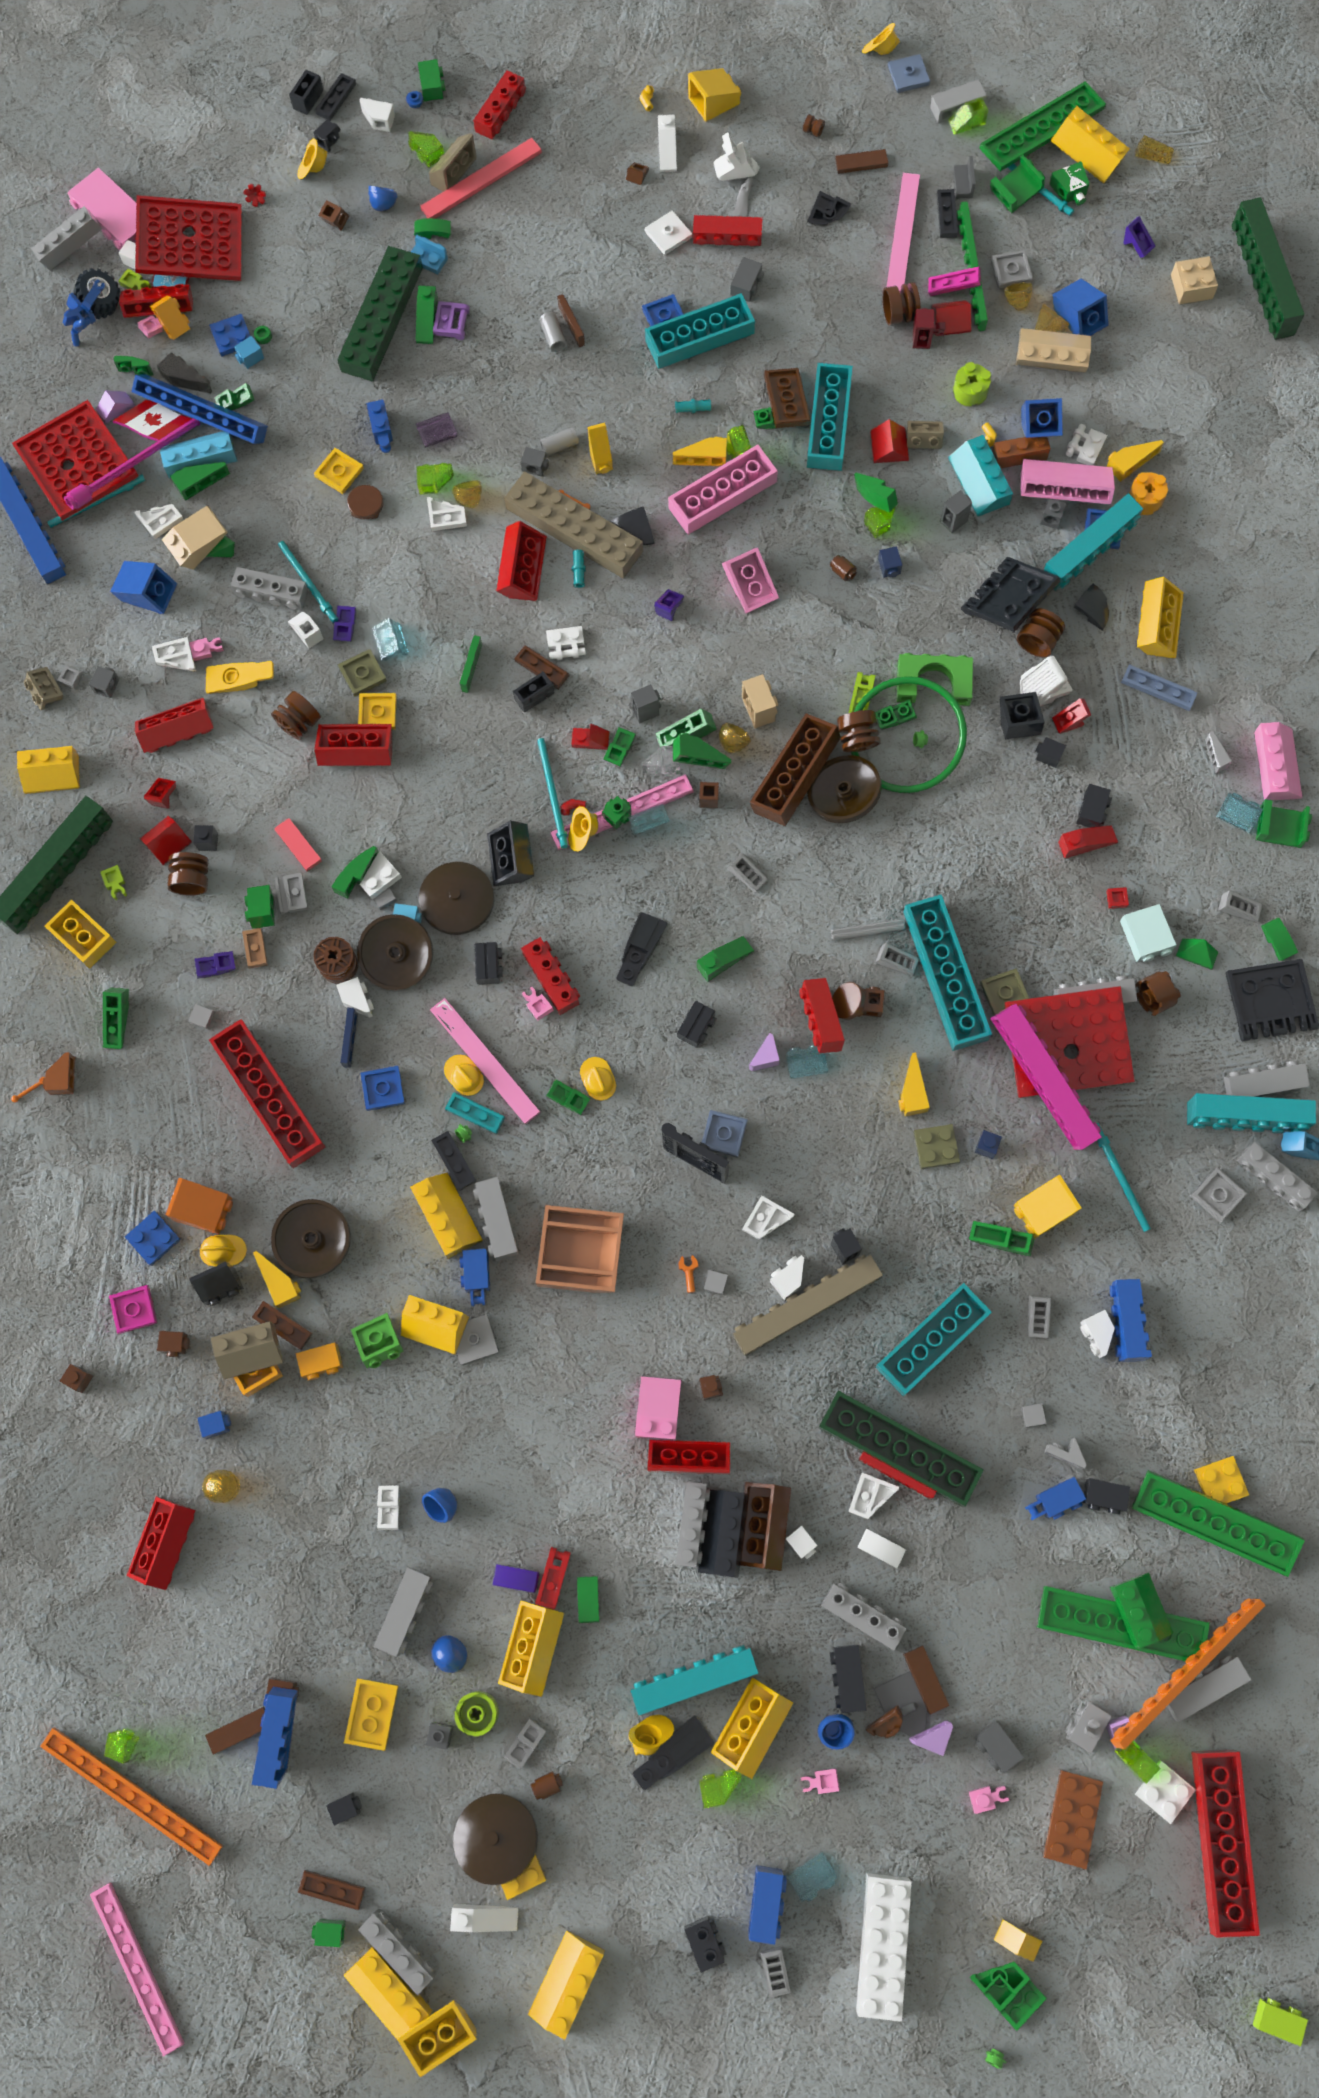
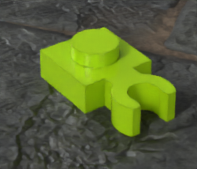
M127 269L118 280L120 286L126 289L140 290L144 287L152 288L147 280H143L140 274L130 269Z
M118 865L100 872L107 890L112 889L111 896L115 900H118L116 894L119 891L124 896H127L126 890L121 886L125 884V880Z

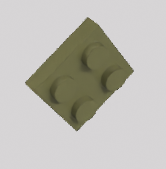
M370 649L338 664L354 697L387 681Z
M1017 968L981 980L980 982L994 1016L1005 1009L1004 1002L1029 999Z
M953 1124L914 1130L921 1169L960 1162Z

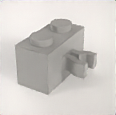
M1085 1701L1084 1704L1081 1703L1077 1708L1076 1714L1078 1716L1074 1723L1071 1721L1065 1731L1067 1736L1065 1738L1091 1754L1112 1716L1094 1704Z

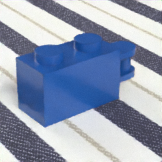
M384 399L366 403L376 445H380L383 453H388L391 450L390 442L393 441Z
M487 1249L463 1250V1256H460V1268H464V1276H461V1287H465V1291L470 1292L472 1307L475 1304L485 1306V1291H490ZM481 1291V1296L474 1295V1292Z
M1072 1477L1035 1495L1037 1501L1029 1504L1025 1509L1029 1510L1032 1516L1030 1517L1031 1520L1044 1514L1046 1518L1053 1517L1055 1520L1065 1515L1064 1510L1071 1508L1073 1511L1083 1506L1082 1501L1086 1500V1497L1076 1478ZM1040 1504L1043 1510L1040 1513L1036 1508V1505Z

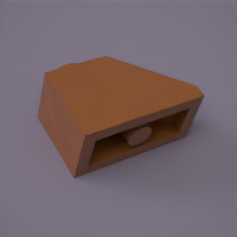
M65 1052L46 1071L45 1078H43V1088L50 1095L74 1094L75 1057L70 1052Z

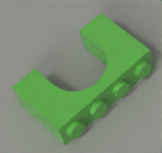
M911 653L899 654L897 677H919L927 671L942 672L951 681L952 696L959 705L970 706L972 700L973 657L965 655L953 657L946 654L940 656H931L930 654L913 655ZM917 684L897 685V703H903L907 700L915 703Z

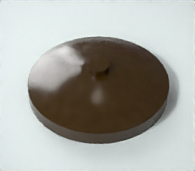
M854 755L839 756L828 760L824 764L807 791L808 800L813 811L820 818L832 823H849L864 817L875 807L881 795L882 782L876 767L867 759Z
M449 862L438 866L426 876L419 891V905L424 918L433 928L442 933L461 935L476 930L488 919L494 905V892L489 878L478 867L465 862Z
M385 915L372 921L362 932L357 946L358 963L364 975L378 987L387 990L407 989L419 983L428 973L433 960L432 941L426 929L416 920L404 915Z
M318 1199L301 1200L287 1207L277 1218L271 1233V1247L278 1263L291 1274L303 1278H317L335 1270L345 1259L351 1241L350 1228L344 1215L332 1204Z
M504 1794L485 1795L470 1803L458 1818L453 1835L454 1853L462 1870L473 1880L487 1885L506 1884L521 1876L530 1866L538 1844L537 1827L531 1812L522 1802Z

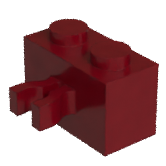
M916 309L913 326V348L930 349L933 335L944 337L945 322L934 323V309Z

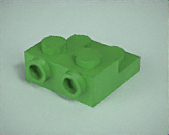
M388 1313L351 1329L362 1362L366 1368H378L382 1361L387 1359L395 1360L400 1356V1353L404 1352Z

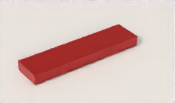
M865 1452L861 1454L859 1461L929 1499L934 1498L935 1490Z

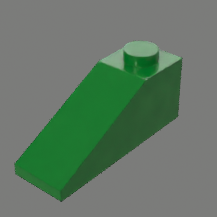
M418 286L416 343L433 344L434 342L433 328L438 306L436 286Z
M225 462L184 467L181 470H177L170 477L186 501L228 476L230 472Z
M699 709L655 734L661 750H666L673 747V740L681 733H689L690 736L702 738L717 730L712 714Z
M681 733L673 740V762L725 769L731 764L729 757L700 738L690 736L689 733Z
M741 936L698 959L697 968L705 980L709 982L753 953L754 949L745 937Z
M110 987L103 991V1048H123L129 1009V989Z

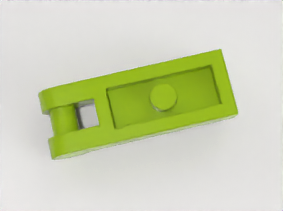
M862 672L857 673L848 713L854 712L859 701L873 689L876 675L870 674L868 676L863 675ZM870 701L866 704L863 710H868Z

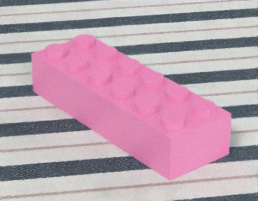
M756 445L668 497L669 510L689 535L775 484L778 471L759 445Z

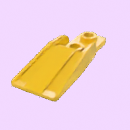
M267 661L208 666L206 668V693L243 691L254 688L258 685L257 681L274 678V663Z

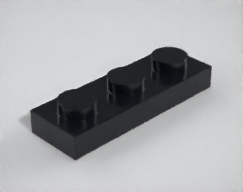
M341 73L315 109L316 115L331 121L355 87L356 80Z
M954 189L937 190L940 238H957Z
M449 1131L431 1140L459 1191L477 1182Z

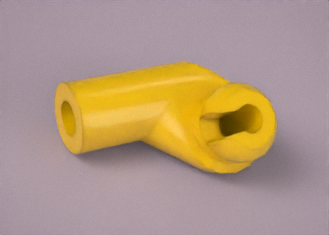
M647 85L640 95V101L648 112L653 109V104L650 100L653 96L654 88L651 85Z
M987 422L982 426V429L986 434L985 439L989 447H992L996 441L997 434L990 423Z

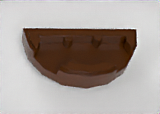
M897 1705L868 1725L866 1731L872 1736L877 1735L885 1738L895 1736L900 1731L903 1722L902 1711Z

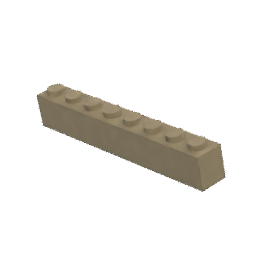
M862 1255L854 1260L855 1264L852 1266L844 1265L837 1270L838 1274L825 1276L820 1280L822 1283L814 1286V1284L809 1285L803 1289V1294L799 1296L794 1294L787 1298V1303L784 1305L776 1304L769 1309L770 1313L764 1316L761 1313L752 1318L753 1322L746 1326L743 1323L736 1327L733 1337L744 1356L881 1279L883 1274L872 1256L866 1257Z

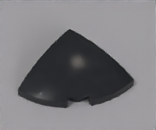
M819 191L807 222L814 225H828V223L835 220L838 221L847 213L852 203Z
M644 506L624 513L610 521L643 541V545L655 544Z
M1093 583L1076 602L1074 608L1089 617L1088 622L1103 631L1109 618L1107 598L1102 590Z

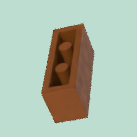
M1022 437L994 442L992 453L1000 468L1022 465L1023 459L1045 461L1048 459L1051 448L1048 437Z

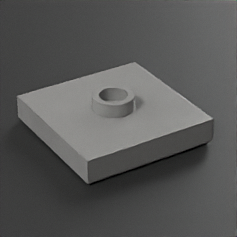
M1026 250L993 255L991 257L999 289L1033 283Z
M1217 1167L1190 1197L1222 1223L1244 1199L1247 1193Z
M487 1314L468 1320L457 1349L460 1365L499 1353Z

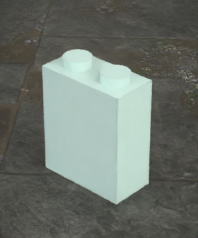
M1160 904L1126 914L1120 920L1136 962L1142 960L1143 962H1149L1158 955H1161V957L1167 956L1172 953L1176 946Z

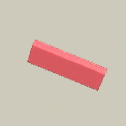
M290 818L274 828L307 872L322 862L321 858Z

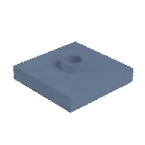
M920 54L888 62V68L897 93L930 85V79Z
M710 1110L702 1143L709 1146L711 1151L738 1157L748 1119Z

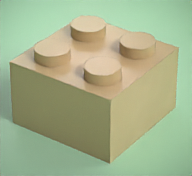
M1210 256L1175 262L1171 277L1179 304L1213 299L1218 284Z
M763 674L742 681V700L754 729L775 722L777 714V699L775 696H772L770 682L765 680Z

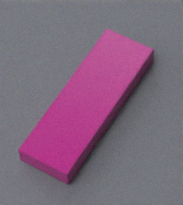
M974 267L929 277V295L934 296L980 286L981 269L980 267Z

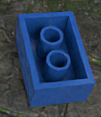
M756 1865L748 1929L749 1941L775 1945V1940L780 1939L781 1925L780 1921H778V1916L783 1915L784 1902L783 1898H781V1892L785 1893L787 1883L782 1869Z

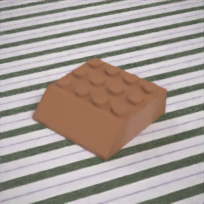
M545 1205L536 1276L537 1287L592 1293L615 1292L624 1213Z

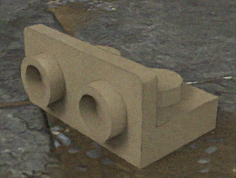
M907 421L908 448H942L944 436L943 421Z
M48 667L26 673V679L24 680L25 688L30 691L34 704L38 705L40 710H44L47 703L63 699V693Z

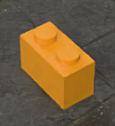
M167 295L150 306L170 339L174 340L190 330L188 325L190 322L185 314H181L178 309L180 305L175 298L172 299V297Z
M335 1342L296 1353L301 1377L307 1378L308 1381L319 1378V1374L327 1373V1375L338 1373V1369L343 1368L339 1347Z

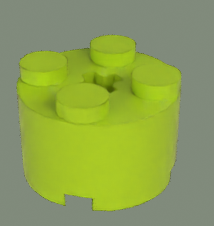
M973 362L966 363L958 370L953 387L955 399L960 404L968 407L982 404L987 398L991 383L990 371Z
M471 1692L462 1697L458 1702L454 1715L455 1722L458 1728L467 1735L475 1737L484 1735L498 1721V1704L487 1692ZM474 1708L481 1710L480 1719L477 1716L473 1717Z

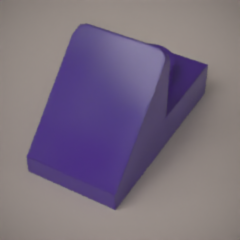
M1138 216L1126 227L1124 245L1132 243L1139 257L1142 258L1156 246L1143 221Z
M667 589L655 602L656 614L672 621L676 608L683 602L684 595Z

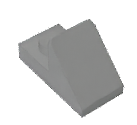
M1075 1438L1070 1440L1067 1451H1064L1065 1447L1057 1443L1046 1445L1045 1454L1078 1469L1086 1468V1462Z

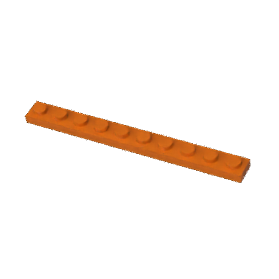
M1248 1598L1243 1601L1241 1608L1227 1618L1226 1624L1218 1627L1213 1632L1214 1636L1210 1640L1203 1642L1199 1647L1200 1650L1196 1654L1189 1656L1185 1661L1186 1664L1174 1671L1171 1675L1172 1678L1157 1689L1158 1693L1154 1697L1147 1699L1143 1703L1144 1707L1139 1712L1132 1714L1125 1726L1115 1731V1736L1110 1740L1116 1748L1126 1749L1266 1606L1262 1600Z
M52 1728L40 1747L201 1861L209 1866L212 1865L223 1847L215 1839L57 1728Z

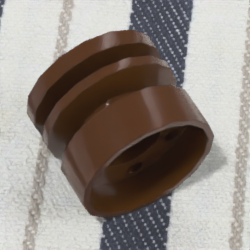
M914 282L908 285L902 284L900 291L897 286L884 287L882 301L887 324L889 326L901 324L903 317L906 322H910L911 319L914 321L916 309H921L920 296Z
M1035 609L1018 633L1017 642L1022 649L1034 656L1048 657L1065 631V624L1055 613L1046 609Z
M292 691L284 699L288 708L279 704L277 707L278 711L274 710L271 715L285 733L296 740H300L303 737L302 733L306 734L308 732L304 723L313 727L321 716L308 700L296 691Z
M855 711L837 718L839 732L846 734L841 737V742L844 743L842 745L844 752H862L881 744L880 737H877L879 730L871 729L877 725L875 711Z
M179 852L169 856L168 870L170 874L168 875L167 889L170 892L187 896L201 895L207 892L208 878L206 874L209 870V859L206 856L191 852Z
M328 937L316 946L314 962L321 975L328 982L340 984L351 980L356 975L358 959L351 945L345 939Z

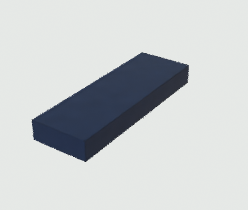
M347 1007L340 1061L344 1068H350L352 1064L358 1017L356 1010Z

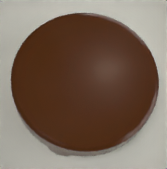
M360 485L350 492L347 504L353 517L376 519L383 508V497L376 487Z
M846 982L836 989L832 999L838 1018L851 1020L863 1015L866 994L864 988L856 983Z

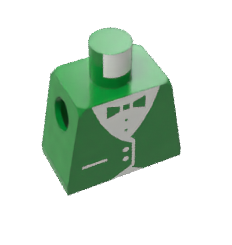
M1081 161L1052 172L1049 185L1062 201L1068 203L1075 200L1078 206L1086 202L1085 195H1087L1089 181Z

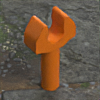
M693 1255L691 1256V1266L684 1264L683 1256L678 1263L679 1270H683L686 1275L687 1293L695 1292L693 1271L698 1268V1261Z

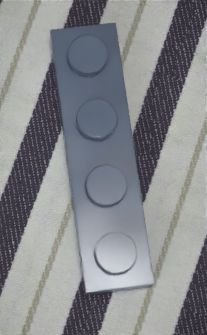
M1132 665L1128 666L1121 681L1122 684L1190 711L1198 693Z

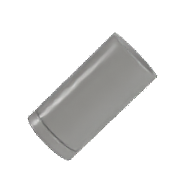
M547 312L539 319L550 350L552 352L562 351L567 345L556 314Z
M573 427L540 439L541 448L546 452V456L579 444Z

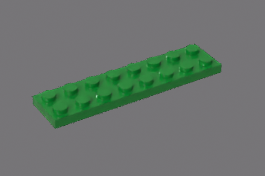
M1084 81L980 143L979 149L1001 172L1019 161L1022 155L1026 157L1051 142L1056 132L1076 106L1092 117L1104 110L1106 103Z
M1149 1470L1132 1504V1509L1286 1577L1289 1576L1305 1542V1539L1301 1536Z
M1044 1586L1037 1628L1186 1661L1189 1656L1196 1654L1200 1650L1199 1647L1203 1642L1207 1641L1210 1623L1166 1613L1173 1634L1140 1649L1134 1648L1115 1601Z

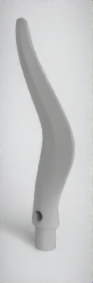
M748 177L746 182L741 185L735 210L730 216H747L748 197L754 181L752 177Z

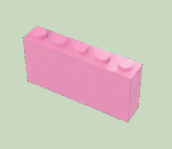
M97 168L68 191L71 199L69 200L70 204L75 209H81L85 206L103 228L101 230L103 235L108 240L111 239L118 250H121L127 240L136 243V202L101 169Z
M1023 459L1020 473L1021 496L1101 504L1112 503L1115 489L1113 467Z

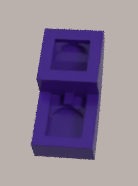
M337 606L336 616L339 620L334 622L333 640L352 642L356 607Z
M233 951L214 953V956L194 959L197 979L236 970Z
M496 1564L492 1585L536 1593L539 1572Z

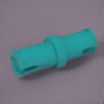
M710 399L675 401L676 413L691 412L693 414L696 411H711Z
M574 550L572 572L574 573L573 586L575 588H583L585 586L584 572L586 571L584 551Z

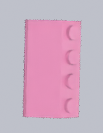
M1280 722L1260 723L1254 733L1264 800L1302 799L1292 728Z

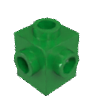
M618 796L610 799L602 811L603 819L616 830L622 824H626L632 814L630 803Z

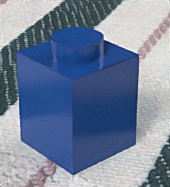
M217 1411L197 1418L202 1438L208 1439L230 1432L231 1420L229 1415L223 1411Z

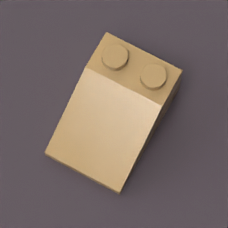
M205 506L175 525L162 541L180 566L194 570L228 532L211 508Z

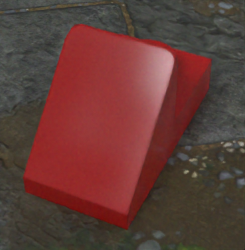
M1080 698L1053 716L1052 719L1058 733L1061 734L1084 726L1083 720L1091 716L1085 699Z
M591 723L590 729L573 728L571 746L572 748L607 750L609 747L610 731Z
M158 777L144 795V799L152 806L169 809V796L176 788V781Z

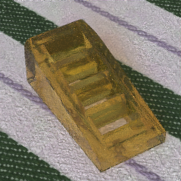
M1144 135L1138 143L1135 156L1170 164L1174 149Z

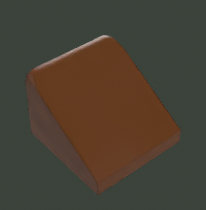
M634 162L628 167L626 180L641 185L649 171V167Z

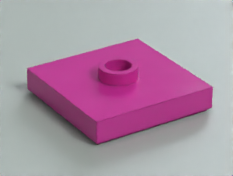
M149 1285L109 1296L117 1334L157 1324Z

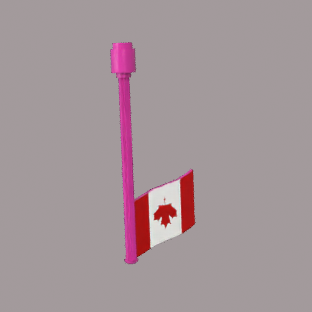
M144 400L114 419L113 423L127 427L141 436L157 442L89 486L80 484L64 497L65 502L72 510L80 508L92 500L91 495H93V492L195 426H200V421L175 413L151 400Z

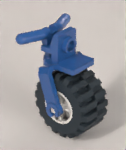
M90 268L89 272L84 270L83 274H79L74 291L69 294L67 300L69 310L64 313L63 324L65 326L73 325L71 335L75 347L80 345L79 333L89 324L96 322V319H100V317L104 319L108 315L111 316L113 311L115 312L120 298L118 282L114 281L115 278L112 275L109 276L108 272H101V269L98 268L97 271L94 268Z

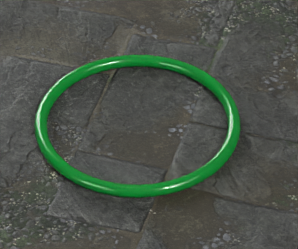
M905 676L893 678L875 686L859 701L854 712L863 710L866 704L879 692L901 684H917L933 689L942 695L952 706L958 719L960 735L957 751L947 768L935 778L918 785L901 786L881 780L882 788L898 793H914L934 787L954 771L966 747L967 725L959 703L944 687L921 677ZM850 752L851 755L859 756L858 752Z

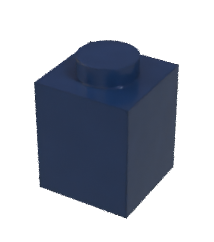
M897 546L879 550L878 561L883 578H892L901 574L902 562Z
M983 1130L974 1153L993 1159L997 1153L1002 1136Z

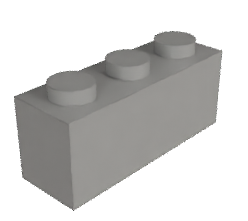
M976 80L932 95L930 108L937 122L940 123L984 108L987 95L980 81Z

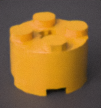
M1142 472L1137 475L1129 494L1143 508L1141 515H1152L1162 507L1168 492L1166 478L1161 474Z

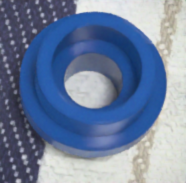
M412 91L408 93L406 101L410 107L419 108L422 105L423 96L418 91Z

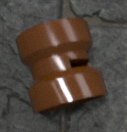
M809 114L805 119L803 131L806 133L811 132L813 136L819 138L823 132L825 120L815 119V116Z

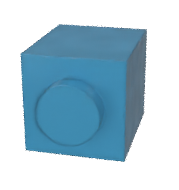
M252 336L234 346L237 353L235 354L239 364L243 363L247 369L264 359L261 347Z

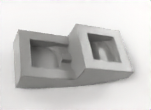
M529 1719L504 1758L521 1770L546 1731Z

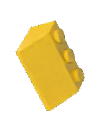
M73 746L17 751V769L25 794L80 788L79 754Z
M409 1295L402 1312L400 1336L456 1354L469 1316L463 1312Z
M453 2000L405 2032L397 2040L419 2077H422L477 2039V2029L467 2012Z

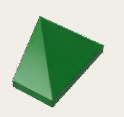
M224 536L206 557H233L235 542Z
M1182 938L1176 953V957L1210 970L1213 969L1218 955V951L1205 939Z

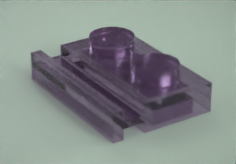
M449 412L415 423L425 448L458 436Z

